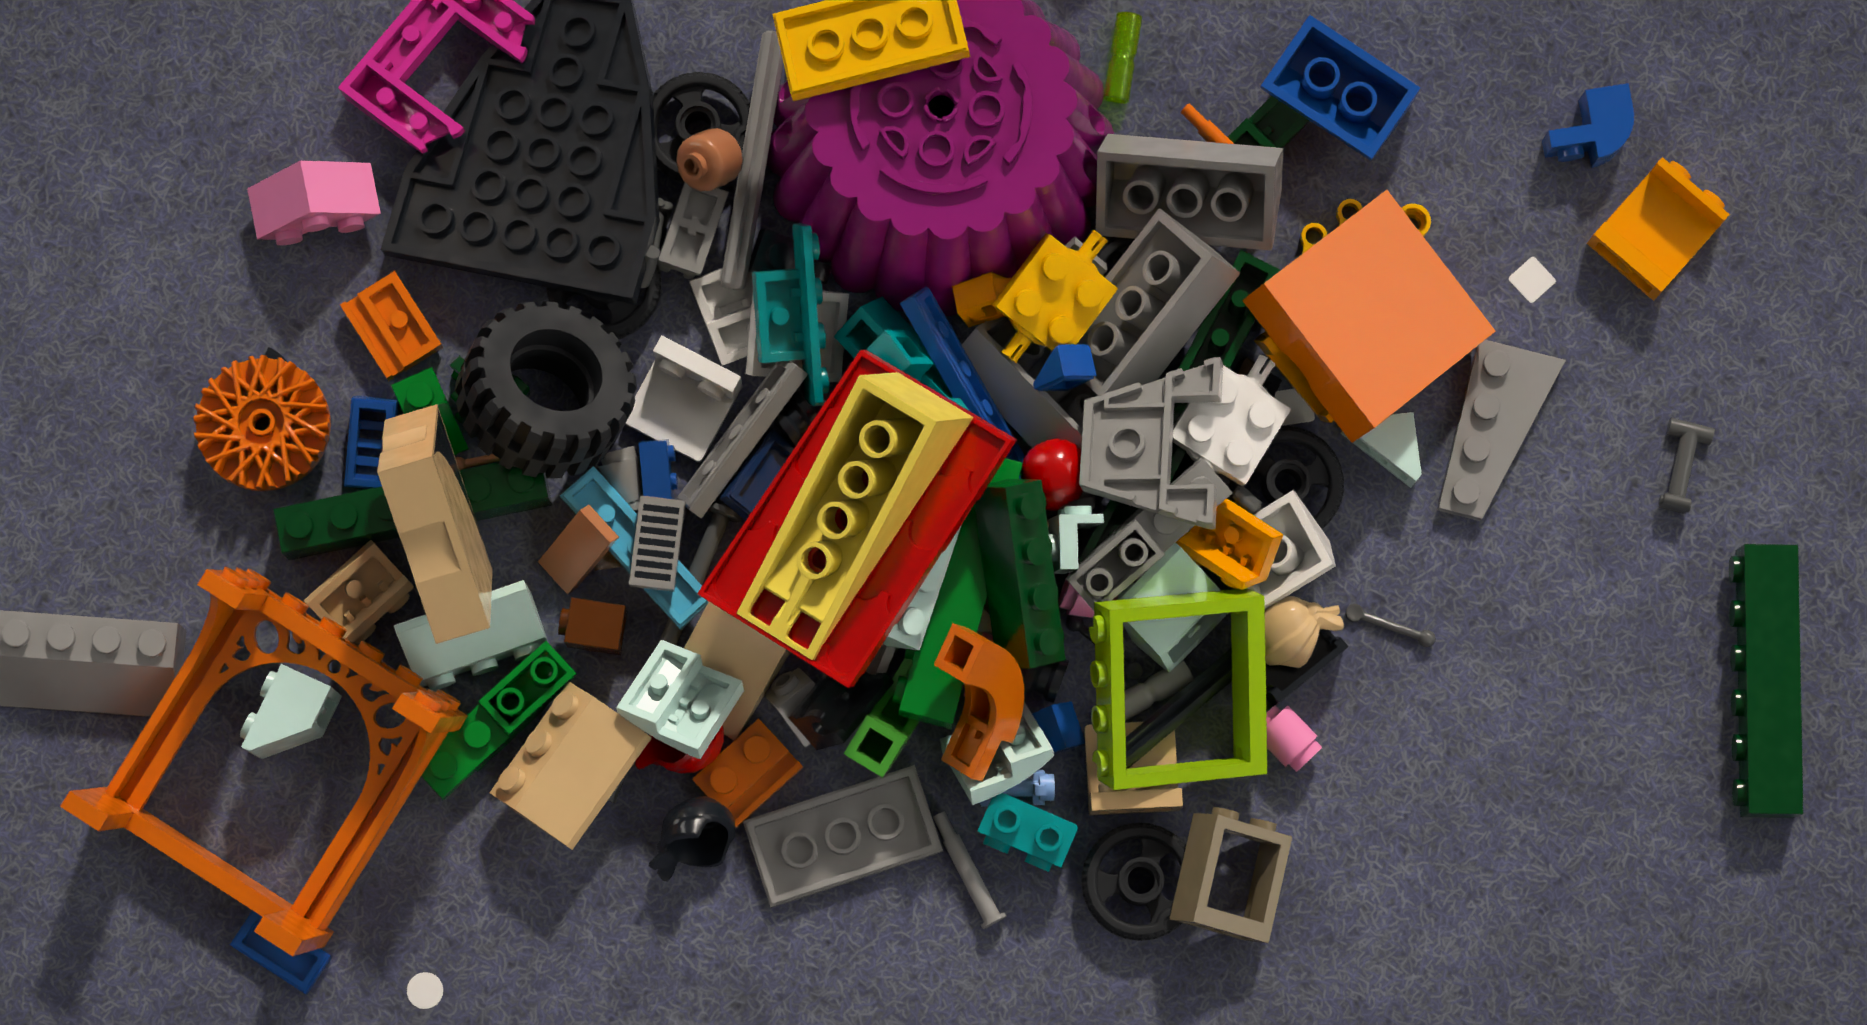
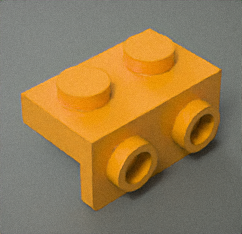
M1226 498L1216 507V529H1206L1195 525L1191 528L1190 532L1184 534L1175 543L1197 565L1204 566L1220 576L1224 584L1243 590L1267 580L1283 534Z

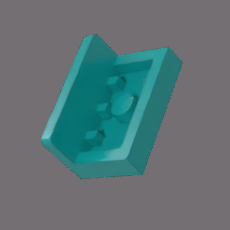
M1001 793L991 798L977 832L986 835L983 844L1008 854L1011 846L1027 853L1025 862L1049 872L1052 864L1060 868L1062 867L1078 827L1076 824Z

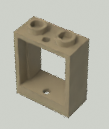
M1213 807L1212 814L1194 813L1170 920L1244 941L1269 943L1292 836L1275 832L1277 824L1255 818H1250L1249 824L1238 821L1240 813L1225 808ZM1224 832L1260 842L1244 917L1207 907Z

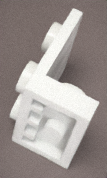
M661 335L653 350L655 361L635 396L636 401L625 425L654 440L669 439V445H674L675 451L696 462H702L743 387L741 376Z

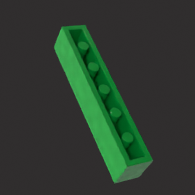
M1005 458L990 483L1006 479H1019L1023 463ZM975 504L961 525L920 650L906 649L904 658L913 661L908 677L899 675L892 701L901 704L899 716L947 729L952 728L964 683L934 666V663L952 623L969 628L976 633L978 632L987 599Z

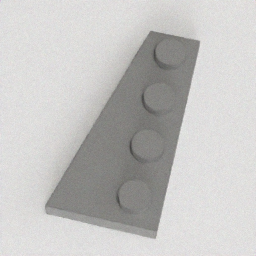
M1484 340L1476 347L1437 507L1438 511L1477 521L1482 520L1566 360L1489 340Z

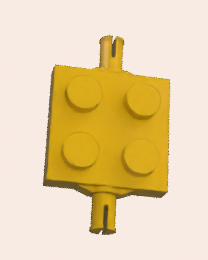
M1092 230L1079 250L1076 251L1067 248L1052 235L1045 233L992 304L993 307L1009 318L1014 329L1017 330V333L1005 349L1001 351L1003 355L1017 364L1019 358L1031 342L1042 345L1052 352L1060 344H1077L1118 290L1115 285L1099 273L1095 264L1092 263L1103 246L1108 242L1105 237Z

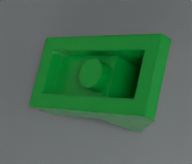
M432 367L391 385L404 414L437 404L454 456L469 450Z

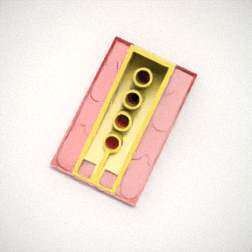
M860 350L697 594L847 688L854 687L858 679L869 667L894 625L898 624L941 553L947 549L975 502L983 495L1017 439L925 384L920 383V381L888 362L883 361V359L868 350Z

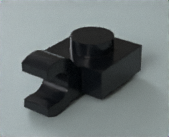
M767 228L761 229L751 255L749 272L795 269L793 239ZM814 260L815 278H820L821 283L827 284L832 267Z

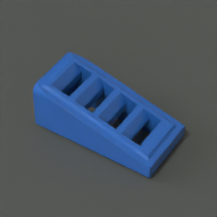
M353 396L351 398L344 487L372 489L382 486L378 475L356 473V465L378 467L379 457L358 455V447L383 449L382 439L360 437V429L383 431L385 421L361 419L362 411L386 413V419L398 416L399 405L397 399Z

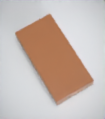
M587 505L579 510L538 563L568 595L578 588L617 541L619 536L590 505Z

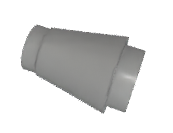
M634 446L608 452L604 459L601 460L602 466L598 467L602 476L634 511L638 510L640 495L643 496L640 456L636 455Z

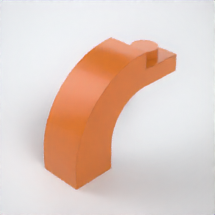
M952 623L934 666L964 683L965 703L960 719L941 760L969 778L983 782L1001 741L1013 743L1023 713L1024 681L1018 663L1007 650L969 628Z

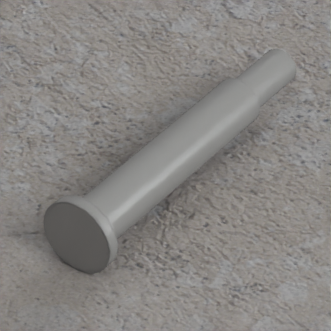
M945 811L935 815L933 819L944 839L943 844L984 921L981 924L982 929L1005 919L1007 916L1005 913H999L960 835L956 834Z

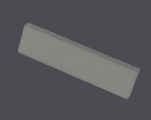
M791 361L777 362L683 488L677 500H684L686 502L685 507L702 518L808 373Z

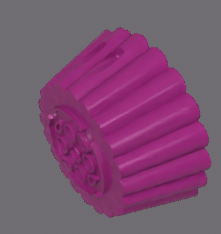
M957 0L971 57L793 101L788 80L779 86L773 121L778 128L771 133L766 164L773 173L781 177L775 185L773 192L774 206L779 214L788 221L811 226L812 233H816L819 239L820 255L817 261L831 262L832 275L843 289L853 293H864L874 289L877 299L883 296L896 311H904L900 303L914 292L927 286L944 315L953 316L958 313L952 286L990 272L1005 278H1012L1045 233L1052 235L1064 246L1074 237L1082 243L1088 238L1091 230V216L1087 208L1096 205L1097 151L1107 134H1114L1111 123L1098 111L1104 97L1103 83L1096 73L1079 62L1081 55L1077 40L1067 30L1046 21L1042 9L1034 1ZM939 95L947 96L954 104L952 113L942 117V119L933 115L928 109L929 101Z

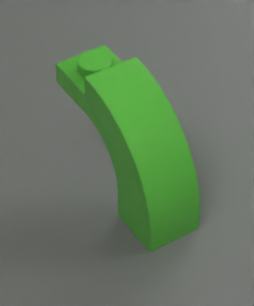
M906 658L892 678L894 683L877 702L871 712L867 714L844 752V755L882 778L889 771L920 721L899 716L901 704L892 702L899 675L908 677L913 660Z

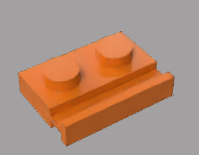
M395 271L357 294L358 296L347 303L343 302L340 304L388 382L402 371H407L443 348Z
M758 718L724 749L713 763L701 770L692 781L707 797L719 801L730 810L737 829L743 821L747 820L794 777L803 766Z

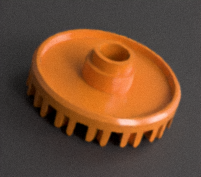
M260 355L257 359L254 356H249V360L244 362L232 361L230 368H221L222 373L217 378L213 379L211 377L208 380L209 387L202 389L203 397L200 404L196 403L195 405L197 415L193 417L196 424L194 436L198 441V448L205 457L206 462L226 481L248 490H277L301 480L313 470L322 458L331 431L329 406L322 390L305 370L303 371L298 368L293 362H286L280 357L278 359H270L266 355ZM269 417L270 425L267 429L263 431L255 429V424L260 418Z

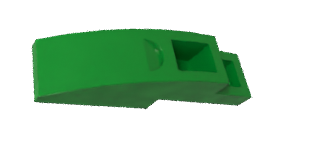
M547 641L543 642L478 701L479 705L468 714L459 731L448 732L421 778L444 800L475 771L481 770L529 725L577 673Z

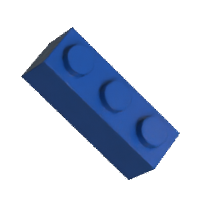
M669 439L639 442L643 496L674 499L673 490L678 489L677 473H672L671 462H675L674 445H669Z

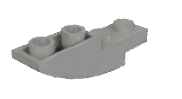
M1202 457L1170 484H1215L1217 489V506L1233 493ZM1139 508L1079 564V569L1074 570L1066 579L1094 611V602L1113 600L1165 555L1164 552L1195 525Z

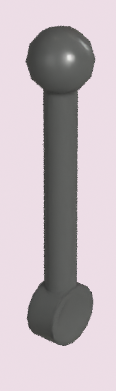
M1351 604L1346 609V617L1351 622L1363 620L1416 639L1423 647H1431L1435 643V634L1430 630L1420 632L1366 613L1359 604Z

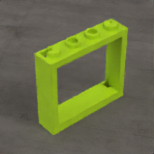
M1246 588L1243 590L1232 589L1094 602V626L1089 627L1092 641L1095 643V661H1092L1090 665V677L1093 686L1096 688V705L1091 710V721L1093 729L1097 733V750L1093 752L1092 761L1097 764L1098 781L1113 790L1267 774L1264 595ZM1231 612L1234 757L1126 769L1123 622Z

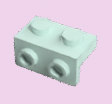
M1066 506L1064 509L1057 511V516L1047 520L1049 524V537L1052 542L1054 574H1066L1079 569L1078 529H1091L1104 523V514H1092V506Z

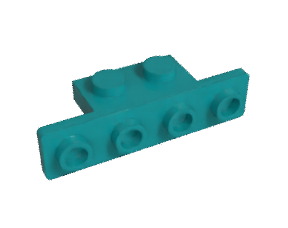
M801 223L793 224L795 269L752 272L758 362L760 363L802 359V369L808 373L803 380L804 397L809 404L818 406L824 404L823 394H827L829 391L828 372L826 367H821L820 349H825L826 333L823 323L818 322L817 305L822 304L823 289L820 278H815L814 260L819 259L820 246L816 233H812L811 226Z

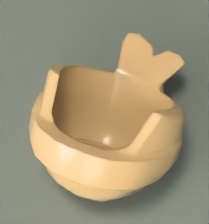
M1287 596L1265 609L1266 663L1270 666L1284 665L1295 668L1304 666L1312 655L1320 629L1343 630V620L1341 616H1337L1340 613L1339 605L1323 608L1316 602L1310 603L1295 596Z

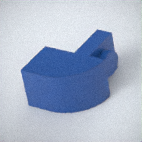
M1629 83L1585 90L1578 100L1583 125L1549 130L1542 140L1545 158L1557 156L1559 162H1568L1584 157V152L1588 151L1591 168L1610 161L1625 144L1634 125V108Z

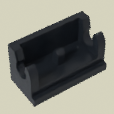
M1320 629L1312 655L1301 668L1284 665L1270 666L1266 663L1267 700L1272 706L1278 705L1342 654L1349 646L1341 637H1335L1330 630Z
M865 671L854 687L847 688L824 674L788 718L816 750L845 743L894 681L887 673L871 675Z

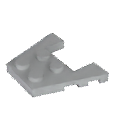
M1213 357L1204 360V365L1186 371L1180 368L1166 373L1165 378L1144 385H1140V382L1084 400L1079 481L1082 491L1206 529H1216L1217 489L1215 484L1170 485L1174 404L1221 402L1223 363L1221 358Z

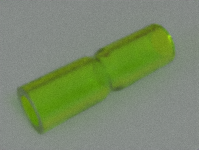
M1118 12L1116 15L1111 45L1112 57L1108 64L1103 99L1108 102L1129 103L1135 68L1134 58L1137 54L1142 16L1139 14Z

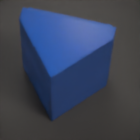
M1072 701L1053 704L1032 713L1051 744L1054 754L1085 745V739Z

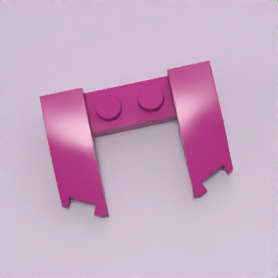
M411 0L339 85L338 89L347 101L422 154L428 152L426 144L449 133L453 139L458 138L465 132V129L406 85L405 82L457 20L522 64L528 52L526 47L521 46L526 25H534L536 19L515 1Z

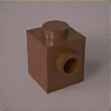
M571 597L570 609L562 608L558 635L565 636L564 643L567 648L621 656L628 614L625 605Z

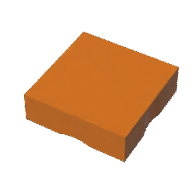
M1388 190L1381 193L1242 300L1278 348L1298 366L1306 377L1314 395L1351 443L1377 427L1496 332Z

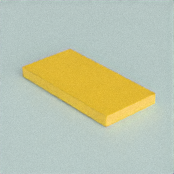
M825 0L772 14L793 101L971 57L957 0Z

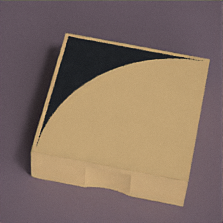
M438 405L386 419L382 436L383 450L380 453L377 473L404 547L435 643L438 644L490 628L493 569Z

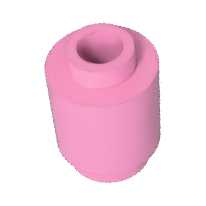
M1274 705L1266 713L1267 749L1285 767L1289 764L1296 772L1299 771L1322 748L1315 740L1318 736L1289 706H1286L1281 711Z

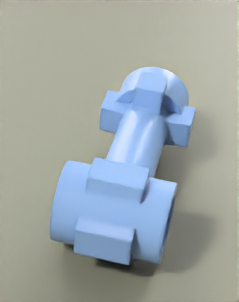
M1038 770L1032 774V779H1025L1003 793L1012 797H1032L1033 805H1045V801H1054V774H1045L1044 770ZM991 798L980 802L981 807L988 806Z

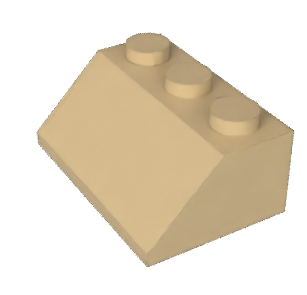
M568 681L489 793L520 816L573 850L652 737L594 696Z

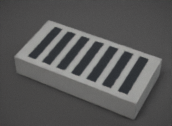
M640 495L629 578L630 587L675 592L686 505L684 500Z

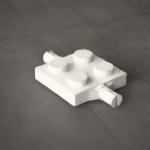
M1263 355L1258 356L1257 361L1247 376L1236 374L1223 365L1222 401L1187 403L1173 426L1172 442L1184 449L1193 461L1196 462L1201 457L1204 458L1216 473L1225 475L1241 486L1247 483L1291 411V408L1272 397L1262 386L1276 365L1271 359L1266 362L1268 358Z

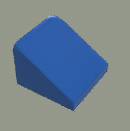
M1060 344L1056 346L1033 382L1034 390L1068 391L1094 379L1097 375L1090 346L1087 344Z

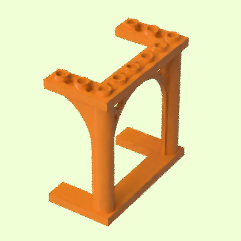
M226 566L223 570L206 569L197 585L210 593V607L201 633L189 656L108 787L69 791L60 807L97 831L125 828L261 915L262 919L254 932L293 957L326 946L334 933L333 930L328 928L332 919L448 732L459 731L468 715L458 710L461 702L440 689L434 692L420 686L423 678L402 665H399L397 670L381 661L385 654L365 641H361L359 645H356L343 637L347 630L327 617H323L321 621H318L307 614L306 611L309 606L302 600L287 592L283 597H280L269 590L268 587L271 581L249 568L246 571L237 567L234 571ZM265 620L270 621L276 627L279 637L277 648L270 654L262 651L256 640L257 627ZM289 630L292 631L295 642L302 644V641H304L305 649L302 653L296 654L289 649ZM242 637H244L245 646L250 652V656L244 661L234 657L243 648V646L238 645ZM319 649L326 653L321 659ZM333 660H337L341 665L340 671L337 673L331 672L329 668ZM271 663H293L307 666L325 674L338 683L358 707L365 722L370 745L369 770L363 790L293 905L143 809L205 707L217 691L240 673ZM227 665L229 669L221 673L224 666ZM351 670L358 673V675L348 677ZM366 684H372L369 688L370 690L377 692L386 691L389 694L381 695L374 701H370L364 697L362 690ZM389 703H395L392 709L406 717L402 724L394 728L381 727L376 721L377 711ZM402 737L398 746L395 743H391L389 755L382 750L381 741L383 738L395 739ZM380 764H384L385 767L383 768L382 772L379 774V772H380Z

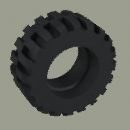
M543 301L541 306H536L535 302L519 303L515 310L512 307L505 308L496 313L494 319L488 320L482 326L460 368L461 371L456 380L455 391L458 394L456 400L458 414L461 417H467L463 426L471 438L477 437L480 440L478 447L487 456L491 453L500 459L498 464L509 470L514 466L522 469L523 475L537 477L538 473H545L547 479L562 478L565 471L570 476L583 473L588 466H595L604 459L608 450H611L633 410L636 401L634 393L637 390L634 373H630L633 364L626 351L621 353L619 348L622 343L613 332L607 334L602 329L604 324L594 316L591 320L581 315V309L573 306L563 309L558 307V302ZM519 369H537L553 374L570 387L579 402L580 409L556 411L534 403L518 388L511 372Z

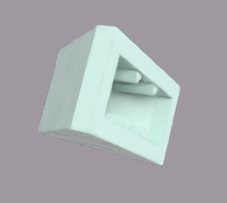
M1413 412L1392 414L1377 427L1353 442V444L1410 488L1422 474ZM1342 431L1341 434L1347 438V436Z

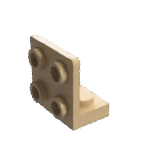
M1143 722L1125 723V737ZM1092 724L1085 726L1089 815L1179 811L1183 807L1182 788H1178V783L1113 790L1098 781L1097 764L1092 761L1093 752L1097 750V733L1094 731ZM1175 730L1130 768L1177 763Z

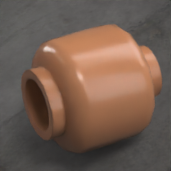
M715 128L704 130L684 140L677 151L676 162L683 181L691 188L698 191H712L737 178L742 169L743 157L736 139L729 132Z

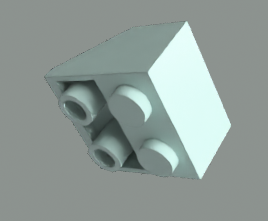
M1174 543L1164 552L1165 555L1152 565L1136 583H1131L1123 590L1117 600L1221 590L1177 543ZM1228 613L1123 622V626L1132 642L1166 671L1170 672L1181 663Z
M281 664L277 673L271 671L262 685L260 696L264 697L258 713L251 712L243 724L240 737L245 740L241 747L254 756L264 759L323 737L342 696L331 686Z

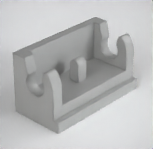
M684 182L660 250L657 264L661 271L669 272L670 269L683 273V277L686 279H694L695 275H701L729 193L728 191L719 188L712 191H698Z

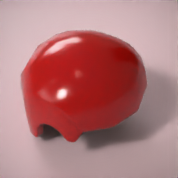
M1055 438L1035 445L1023 459L1020 478L1042 480L1043 492L1046 497V510L1058 511L1063 505L1078 500L1083 492L1079 485L1081 449L1071 441Z

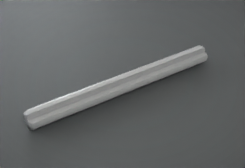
M772 30L764 32L761 37L742 150V169L738 174L720 282L722 287L731 290H742L747 284L783 67V58L777 32Z

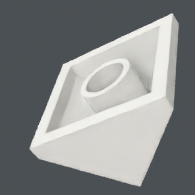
M1292 490L1254 514L1255 517L1283 534L1267 580L1248 587V589L1264 595L1265 609L1336 566L1330 540L1295 491Z

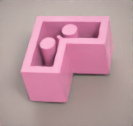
M298 161L247 188L257 239L276 240V244L281 246L301 242L303 234L324 230L328 227H338V231L341 233L358 231L365 227V221L381 214L371 163Z

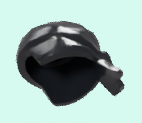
M694 796L679 803L668 811L663 820L661 837L657 844L658 854L651 860L648 866L653 870L658 869L657 874L661 880L668 882L678 862L697 867H716L721 865L729 845L736 836L735 820L732 813L719 801L706 796Z

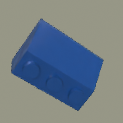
M1311 15L1308 16L1260 86L1261 89L1370 161L1391 136L1421 88Z

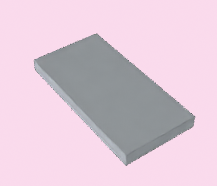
M915 765L888 773L883 778L879 776L743 821L771 908L943 852Z

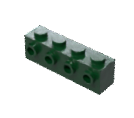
M1006 479L989 483L981 498L975 502V511L993 642L1007 650L1015 658L1019 667L1024 669H1032L1066 660L1064 632L1060 621L1058 587L1054 576L1052 542L1048 531L1046 497L1043 492L1042 480Z

